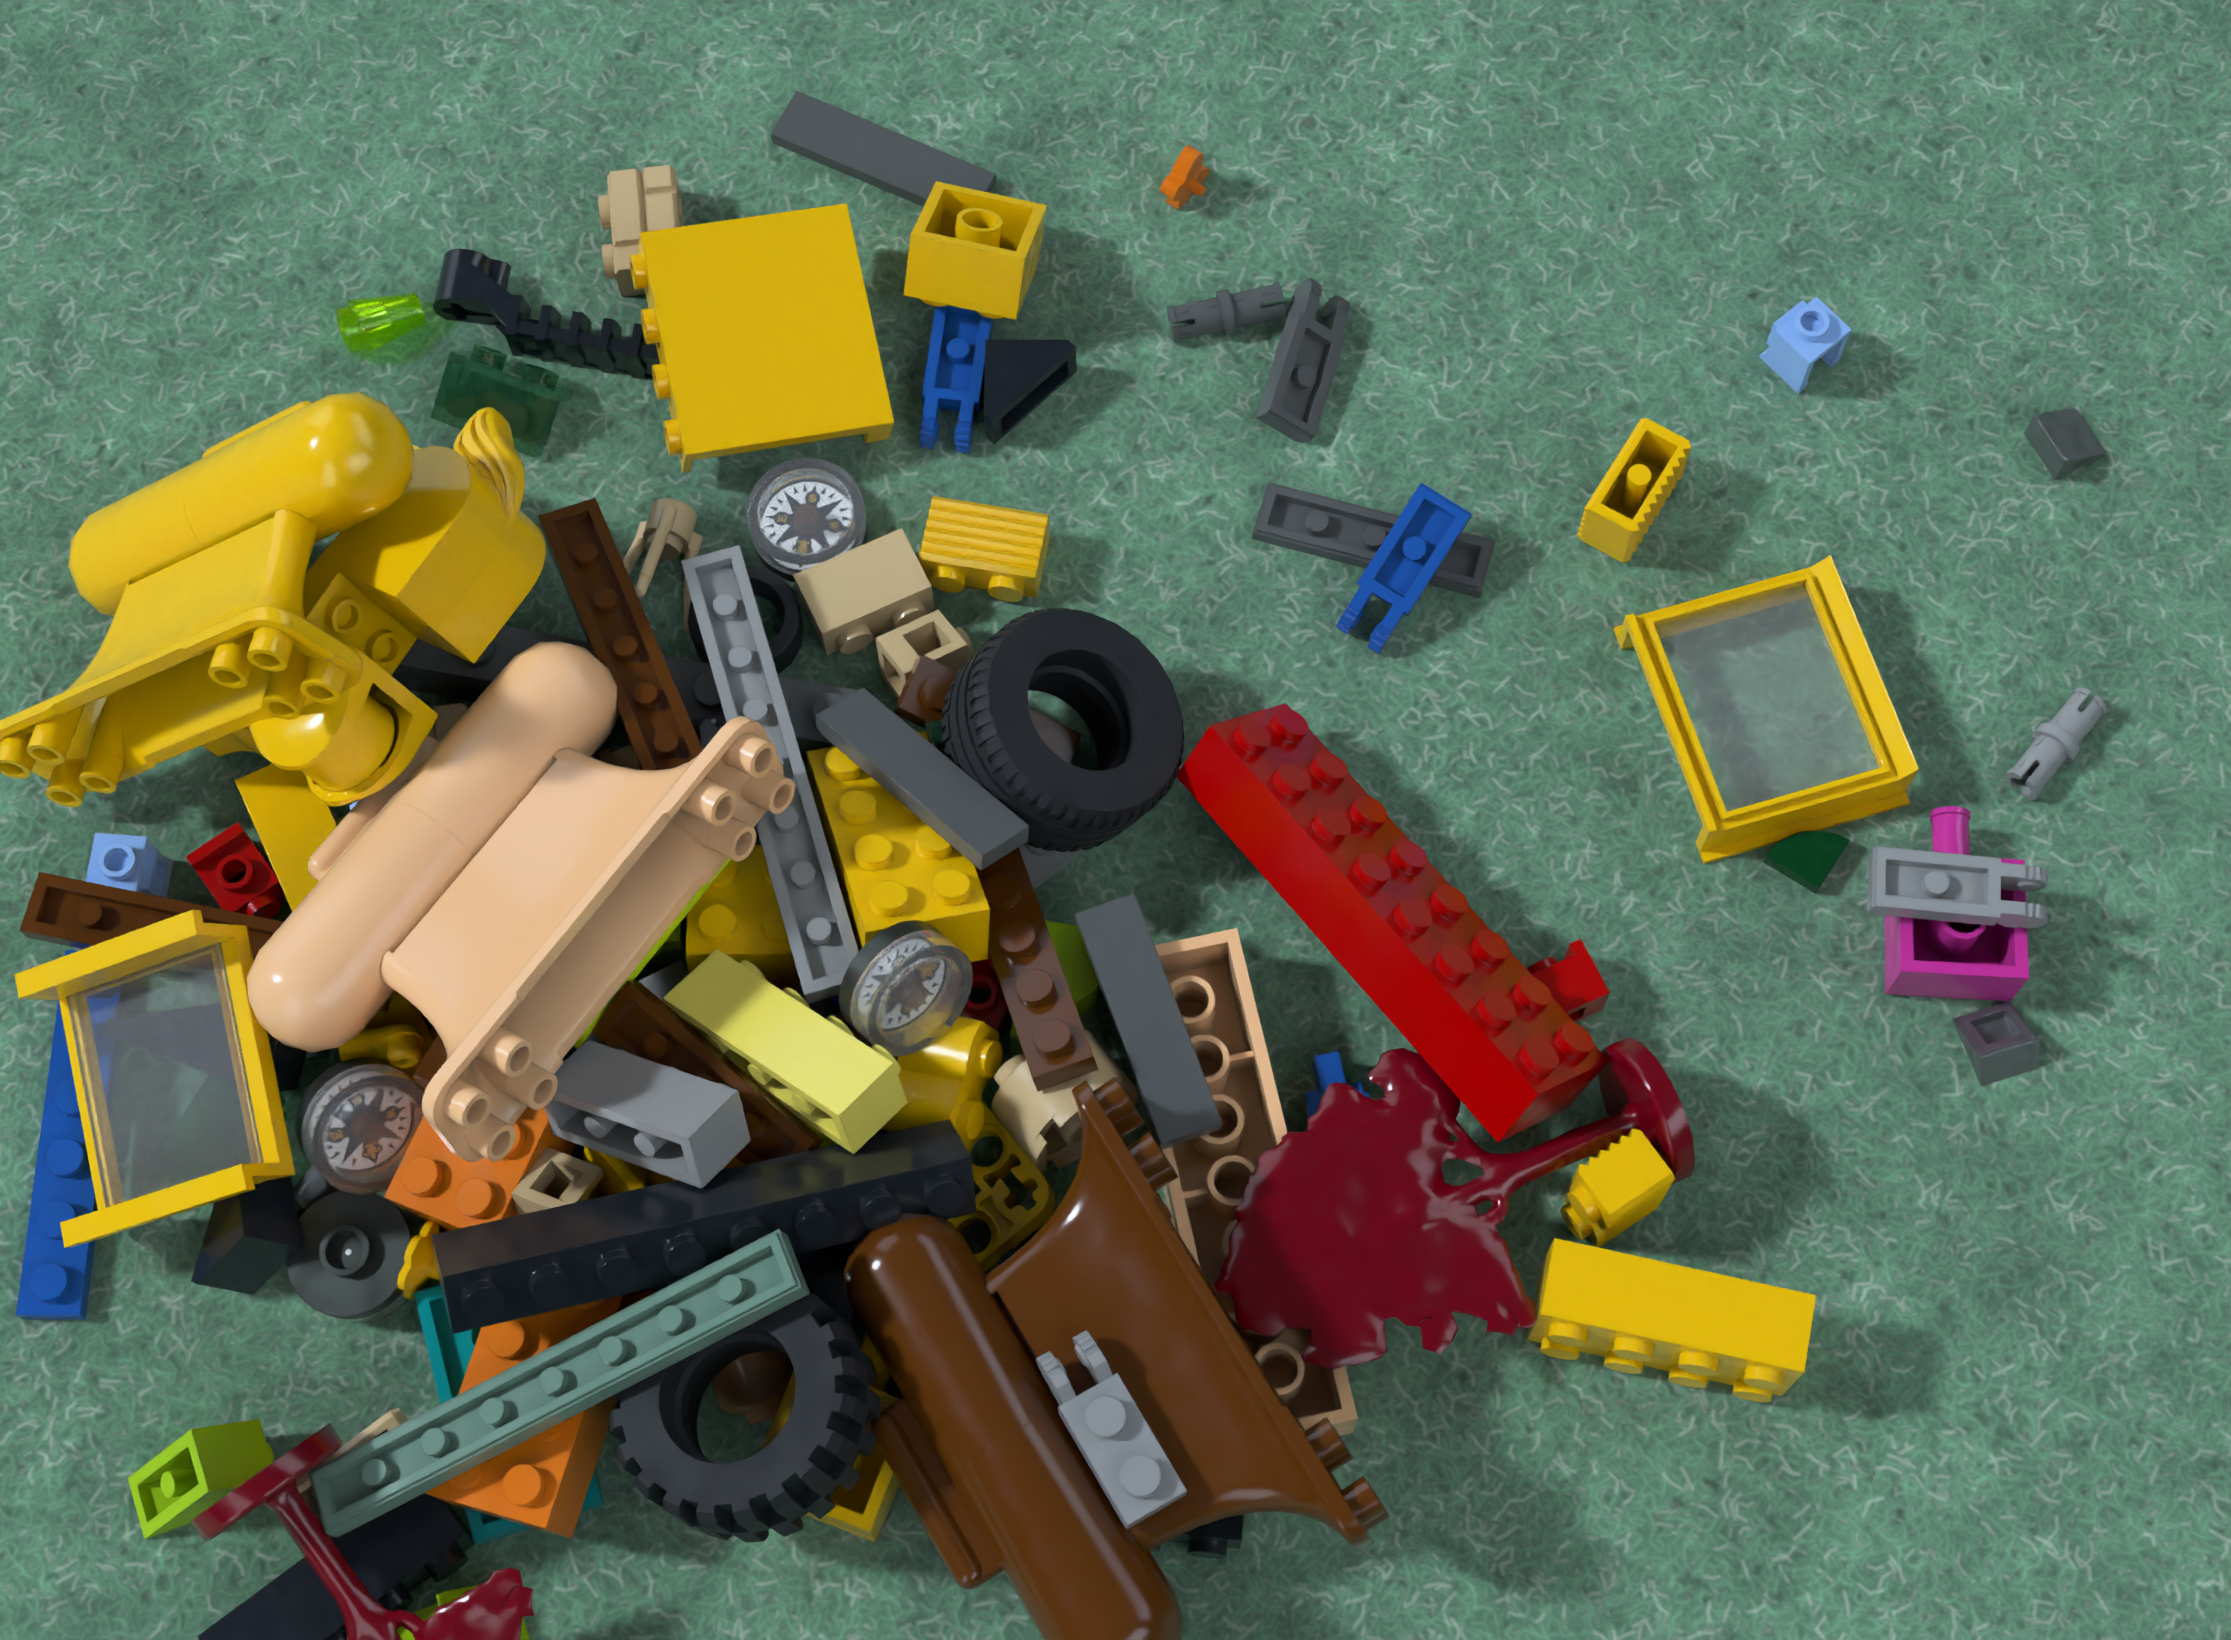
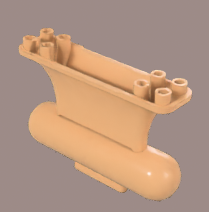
M560 641L539 642L514 656L441 741L427 735L413 761L400 776L384 788L357 802L311 855L308 861L310 875L319 882L259 950L247 975L249 1002L258 1023L284 1045L308 1052L340 1047L360 1034L395 991L403 995L434 1026L443 1041L447 1053L446 1062L433 1076L425 1089L422 1098V1112L426 1121L449 1150L467 1162H476L484 1157L496 1162L503 1159L511 1151L516 1140L514 1123L528 1106L534 1110L542 1109L554 1097L558 1086L557 1077L554 1074L564 1063L563 1057L703 884H708L729 858L739 862L749 856L757 838L754 827L767 811L773 814L782 813L791 803L795 792L794 782L784 776L783 766L776 753L775 745L771 743L763 726L749 717L738 716L729 720L697 757L675 768L636 770L592 758L608 739L619 717L616 705L617 685L609 669L584 647Z

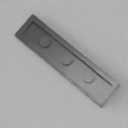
M799 91L795 92L771 132L773 144L923 207L936 181L991 193L996 184L995 173Z
M1268 482L1252 539L1366 569L1399 516ZM1462 532L1429 585L1480 598L1496 540Z
M864 687L816 715V730L981 871L1028 841V824Z
M1135 893L1075 913L1077 926L1160 1148L1163 1150L1222 1129L1220 1115Z

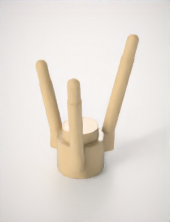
M669 498L657 499L652 504L648 520L639 523L635 539L622 560L628 575H630L644 549L646 548L648 551L635 586L638 597H643L646 594L659 559L675 560L679 558L680 553L685 554L684 560L698 556L703 540L701 535L693 532L698 516L696 511L684 502ZM684 575L683 631L686 634H690L687 622L692 599Z

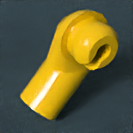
M405 1022L363 1029L360 1034L338 1047L340 1059L343 1062L358 1057L388 1058L389 1063L397 1068H409L417 1064L421 1059V1046L424 1044V1038L416 1026Z

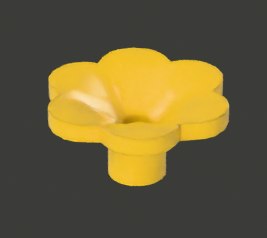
M427 1221L423 1225L420 1234L414 1236L407 1246L404 1255V1265L400 1270L397 1280L398 1289L403 1290L404 1298L415 1300L414 1293L421 1291L431 1278L439 1281L431 1235L442 1232L439 1231V1224Z

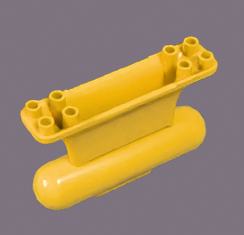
M360 392L329 394L315 402L301 401L209 447L203 453L201 459L89 515L71 539L68 567L79 594L98 612L113 617V620L97 654L86 670L67 690L0 720V773L11 778L26 779L30 776L31 772H34L49 781L45 791L48 799L62 806L78 807L82 804L85 793L94 791L106 794L116 791L120 781L150 770L157 763L273 716L286 720L297 719L303 707L315 702L324 704L336 703L340 700L342 691L358 684L363 670L361 657L353 649L305 619L303 588L314 543L369 519L389 508L397 501L412 480L414 449L403 422L390 407L382 401Z

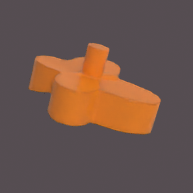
M1189 144L1182 150L1171 173L1160 186V192L1167 196L1165 202L1177 210L1183 206L1193 193L1202 197L1207 190L1201 183L1209 175L1210 169L1202 164L1204 154Z

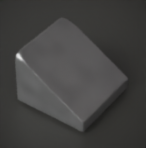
M2075 407L2032 417L2024 432L2054 480L2094 462L2106 454Z
M2011 1001L1953 1019L1981 1087L2039 1069V1039Z

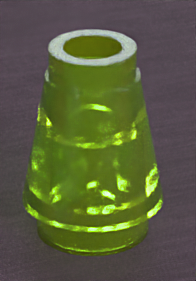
M415 292L406 295L398 294L347 300V306L335 309L337 324L344 344L350 354L363 350L364 354L367 355L414 331L416 328L426 325L425 315Z

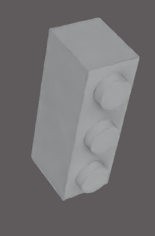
M587 1040L556 1071L554 1075L558 1081L557 1090L552 1100L544 1107L554 1136L701 1189L751 1141L738 1090L591 1040Z

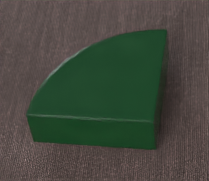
M1827 831L1795 833L1777 843L1768 852L1763 863L1816 894L1850 840Z

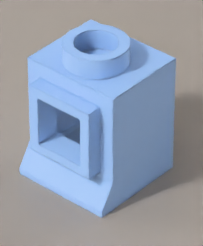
M1817 296L1808 304L1802 300L1773 323L1766 342L1769 347L1759 357L1799 394L1806 388L1813 365L1819 358H1822L1830 367L1840 360L1852 329Z
M95 833L86 882L166 898L173 860L163 856L147 836Z

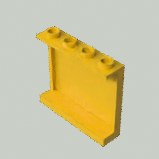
M847 203L640 232L638 253L629 255L631 276L635 290L645 288L649 309L641 310L643 335L647 345L656 343L660 364L652 365L653 383L657 399L668 400L671 419L663 421L665 442L669 456L679 454L682 473L691 472L694 460L863 434L865 443L889 438L894 425V418Z

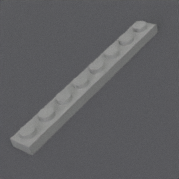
M740 545L682 560V568L726 722L738 716L749 717L759 722L765 729L771 743L776 747V753L783 766L784 776L791 779L795 785L794 796L789 806L780 814H773L767 811L756 824V828L805 1000L808 1004L839 995L843 977L859 951Z

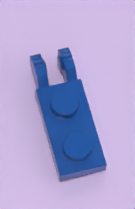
M950 305L936 306L921 394L922 406L924 407L920 429L921 448L934 449L935 443L939 438L940 425L938 422L940 409L960 411L954 433L956 452H970L975 413H980L985 383V340H991L994 319L981 316L977 311Z
M1421 483L1358 580L1357 585L1359 589L1342 614L1336 628L1345 634H1348L1351 629H1355L1363 617V611L1367 607L1372 595L1391 606L1382 622L1378 623L1373 630L1367 646L1377 654H1380L1403 616L1408 617L1471 519L1472 513Z

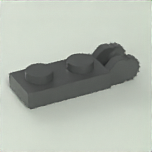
M1306 278L1305 281H1302L1294 291L1293 299L1287 311L1289 317H1287L1255 417L1300 443L1311 441L1315 437L1345 339L1342 337L1350 308L1347 300L1339 295H1334L1332 298H1329L1328 302H1325L1319 314L1320 318L1315 321L1314 318L1323 289L1321 288L1322 285L1311 278Z

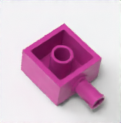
M1945 806L1931 811L1932 852L1970 855L1969 819L1971 815L1968 809L1957 806ZM2001 858V863L2025 865V860ZM2001 888V900L2026 902V891H2012ZM1884 915L1885 994L2011 1001L2029 979L2027 928L2004 927L1998 923L1995 926Z

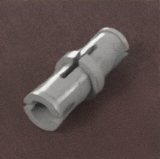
M2082 687L2076 688L2050 723H2041L2033 732L2032 741L2034 742L2012 769L2006 772L2004 775L2005 782L2016 790L2028 774L2032 773L2025 783L2027 786L2021 794L2029 800L2038 798L2041 790L2063 763L2069 765L2080 752L2078 744L2097 721L2107 713L2104 701L2096 695L2086 709L2080 712L2086 705L2083 702L2088 698L2091 691Z

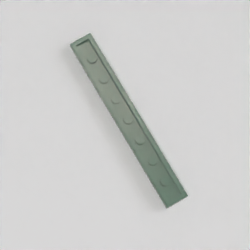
M777 1229L309 1472V1479L325 1533L338 1538L807 1296L810 1292L788 1235Z

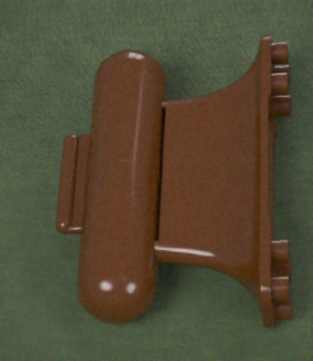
M1116 1077L1096 1090H1093L1089 1083L1084 1081L1072 1090L1082 1128V1153L1075 1177L1064 1199L1049 1220L1008 1260L985 1274L962 1234L948 1220L930 1214L902 1213L896 1223L877 1230L871 1229L862 1238L853 1243L844 1270V1286L853 1311L903 1396L880 1411L878 1419L871 1420L870 1432L877 1437L875 1442L954 1581L964 1589H974L1004 1571L1043 1640H1181L1183 1615L1175 1592L1150 1552L1154 1548L1201 1525L1227 1517L1255 1512H1284L1303 1515L1324 1523L1339 1533L1354 1549L1363 1551L1374 1544L1368 1531L1390 1516L1364 1476L1346 1488L1341 1489L1331 1472L1354 1458L1328 1418L1322 1419L1305 1430L1299 1419H1295L1289 1408L1284 1405L1171 1222L1173 1216L1157 1190L1178 1178L1174 1168L1150 1132L1128 1145L1123 1137L1145 1122ZM1085 1330L1090 1333L1101 1350L1112 1374L1118 1373L1187 1490L1186 1496L1129 1529L1124 1527L1058 1413V1406L1060 1405L1036 1362V1358L1050 1351L1063 1365L1076 1396L1092 1388L1096 1383L1086 1366L1079 1360L1072 1339Z

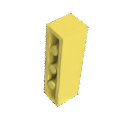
M716 949L663 997L668 1007L791 1113L852 1154H855L908 1103L898 1076L901 1073L900 1065L885 1048L877 1044L870 1048L854 1037L851 1030L841 1020L832 1015L825 1019L814 1012L795 990L789 987L780 990L768 982L763 973L748 960H742L739 963Z

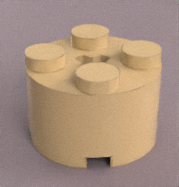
M1084 1030L1098 1067L1097 1071L1038 1092L1025 1056L1017 1055L1004 1063L994 1076V1080L1000 1088L992 1101V1112L1039 1171L1047 1172L1048 1161H1052L1058 1169H1061L1081 1157L1082 1128L1079 1112L1072 1094L1074 1087L1087 1081L1092 1089L1096 1090L1116 1077L1134 1106L1137 1102L1138 1089L1090 1031Z

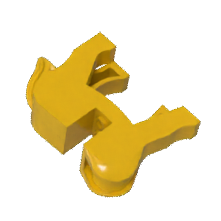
M492 407L478 410L468 420L456 437L453 449L443 446L419 448L412 445L414 449L412 480L397 501L381 513L342 530L305 574L303 588L305 619L359 654L363 661V670L359 683L352 688L342 691L340 700L336 703L324 704L315 702L303 707L297 719L286 720L273 716L206 743L201 747L217 757L233 752L250 751L263 756L281 769L301 770L306 775L312 793L325 804L334 807L365 798L379 791L400 776L411 764L431 731L438 714L391 675L417 638L475 664L531 591L540 576L545 561L546 543L543 533L520 510L525 490V468L514 446L511 426L504 416Z

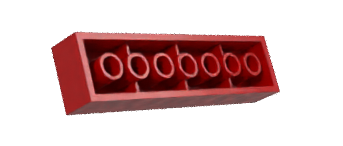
M1284 703L1209 726L1179 770L1178 780L1496 1142L1499 1143L1568 1109L1609 1060L1594 1044L1591 1035L1583 1027L1576 1024L1552 998L1547 986L1539 979L1533 977L1512 954L1507 942L1500 935L1493 932L1474 912L1462 892L1451 886L1428 861L1424 850L1408 839L1389 818L1384 806L1376 799L1370 797L1348 772L1345 763L1339 757L1332 754L1313 734L1306 720Z

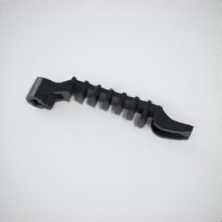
M452 249L445 253L433 303V310L440 317L452 321L494 325L507 339L513 356L523 357L524 354L539 356L540 360L544 362H554V359L567 361L572 367L584 368V365L599 367L603 373L614 374L615 371L630 373L636 379L653 378L652 365L660 364L656 346L646 344L642 324L634 323L630 342L621 340L622 328L615 320L603 318L600 336L591 334L592 322L582 312L573 311L569 330L561 328V314L550 305H542L539 320L531 319V308L523 296L513 295L506 290L511 266L507 262L490 259L480 252L468 249Z

